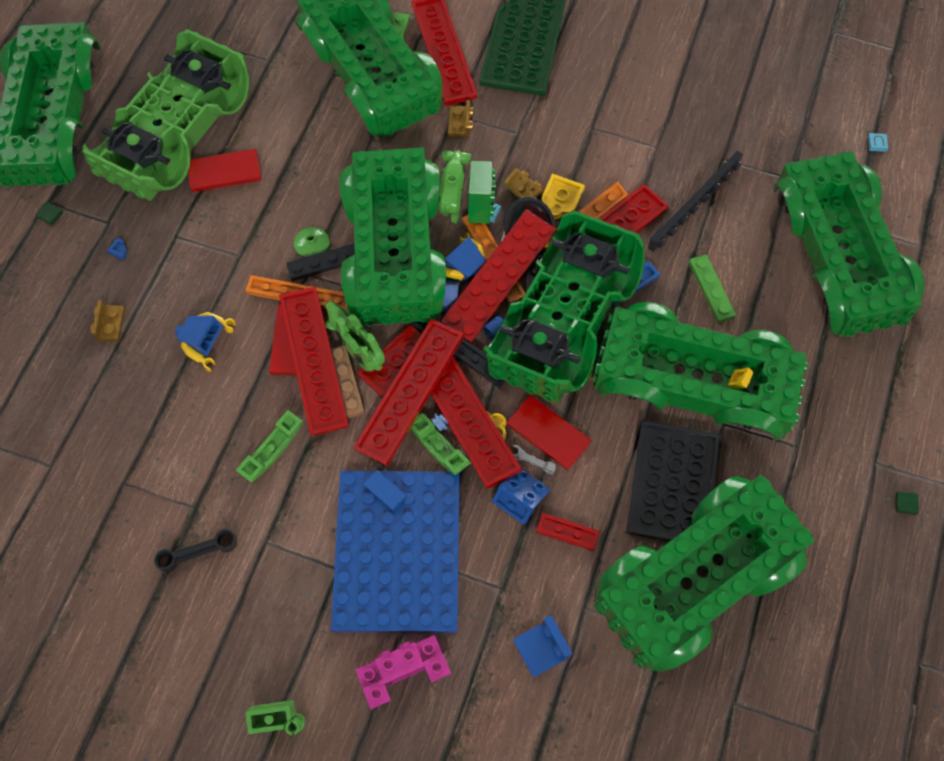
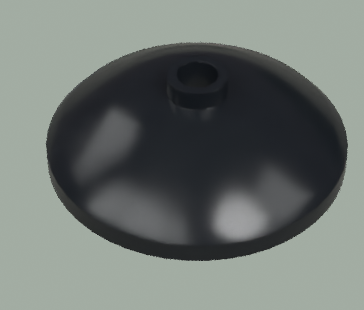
M523 197L514 201L507 208L503 219L506 235L526 209L555 228L554 217L549 207L541 200L533 197Z

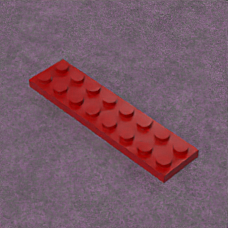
M445 0L411 1L427 54L433 58L441 75L444 105L447 106L477 99V92Z
M526 209L443 317L441 323L464 333V339L472 344L482 331L483 326L488 323L555 234L556 228Z
M316 287L280 294L279 298L310 435L315 436L349 428Z
M433 319L429 321L353 447L355 451L388 467L464 339V333Z
M452 357L430 395L447 420L450 429L487 490L516 475L522 469L454 357Z

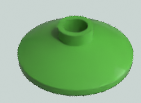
M318 227L304 228L294 238V248L304 258L326 252L330 245L328 234Z

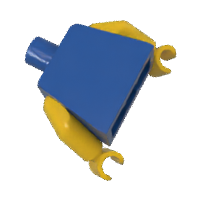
M469 233L465 234V239L460 237V245L445 258L446 277L465 281L470 276L474 278L480 270L479 267L485 263L482 245L470 238Z
M205 312L197 316H189L183 326L178 325L176 327L175 334L177 340L181 342V348L185 354L197 363H203L205 370L211 372L212 370L206 365L208 363L215 365V362L212 358L205 359L203 356H208L223 326L226 332H233V328L228 325L235 326V321L232 318L223 320V317Z

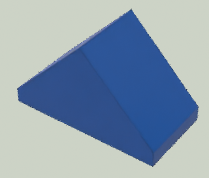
M446 278L445 296L441 312L447 313L458 299L460 280Z

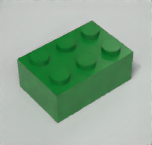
M471 161L468 223L490 224V216L494 217L496 169H492V162Z

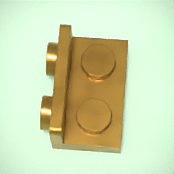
M467 100L466 106H450L448 137L469 138V131L473 129V121H470V117H473V107H470V100Z
M515 168L503 182V185L519 199L523 197L537 198L540 194L543 195L544 193L542 190L543 185L536 179L534 182L529 179L531 175L524 169L520 171Z
M98 300L97 307L94 308V323L90 327L91 334H93L97 342H120L126 311L124 306L105 305L102 300Z

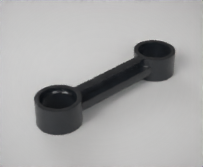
M223 529L216 534L214 539L175 552L163 549L155 555L154 563L160 571L171 572L177 567L178 563L216 550H221L222 552L233 551L237 546V538L231 530ZM224 535H231L233 541L229 546L222 547L219 545V541ZM163 556H173V561L169 566H160L159 562Z

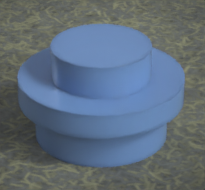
M435 413V417L431 420L440 431L448 429L446 426L448 423L442 414L438 416Z

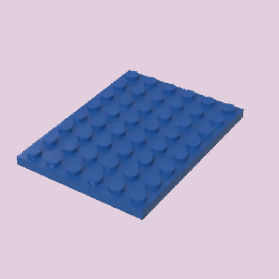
M340 471L331 632L457 633L459 473L454 475L451 472L379 471L407 496L394 511H391L363 486L365 481L375 471Z

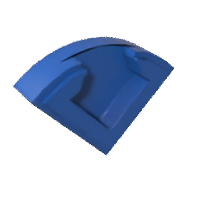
M117 237L107 251L110 255L124 261L127 256V248L124 242Z

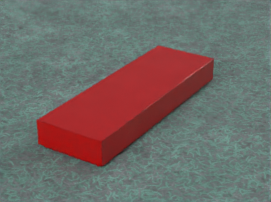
M542 512L536 533L594 552L600 531Z

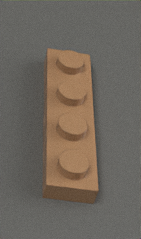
M343 345L331 348L347 419L364 415L348 352Z

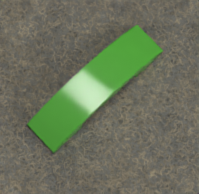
M287 410L275 424V430L252 456H247L236 471L251 483L255 481L283 453L297 434L303 421Z
M424 413L417 416L410 429L442 466L456 475L471 464L459 449L456 450L435 429V425Z

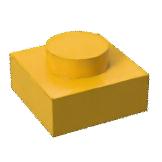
M750 368L734 370L727 386L734 390L747 388L753 371Z

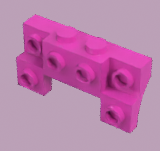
M435 635L418 643L413 642L410 644V642H405L399 645L398 649L390 652V650L384 651L378 655L379 658L375 659L374 662L356 669L371 710L391 702L386 689L387 686L426 670L431 684L438 679L451 675Z

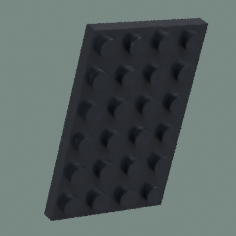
M642 420L626 534L670 542L692 526L694 510L714 490L720 434Z

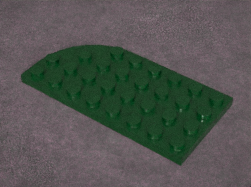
M509 0L505 4L503 3L495 17L479 86L545 96L566 0Z

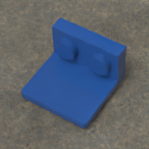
M522 470L516 475L507 478L499 486L492 503L525 525L535 507L550 492V488Z
M552 615L544 618L542 624L513 640L532 677H536L566 661L572 655V651Z

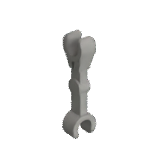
M518 445L512 446V449L518 451L517 454H513L516 460H525L531 465L542 468L550 475L554 474L556 470L554 463L544 462L533 455L531 456Z

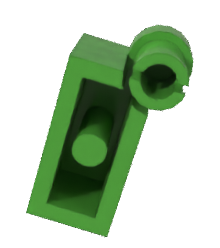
M294 700L254 705L246 711L248 734L285 728L289 735L293 733L296 735L306 724L305 717L300 713H296Z

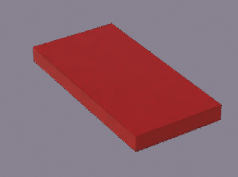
M251 149L191 159L188 170L191 192L261 181L257 150Z
M643 184L599 219L638 234L669 209V205L648 186Z
M278 305L269 373L270 375L297 376L282 306Z
M410 324L382 349L385 362L381 365L382 369L380 371L373 370L370 372L361 368L357 372V376L383 398L422 333Z
M531 395L506 424L567 471L592 443L590 438Z

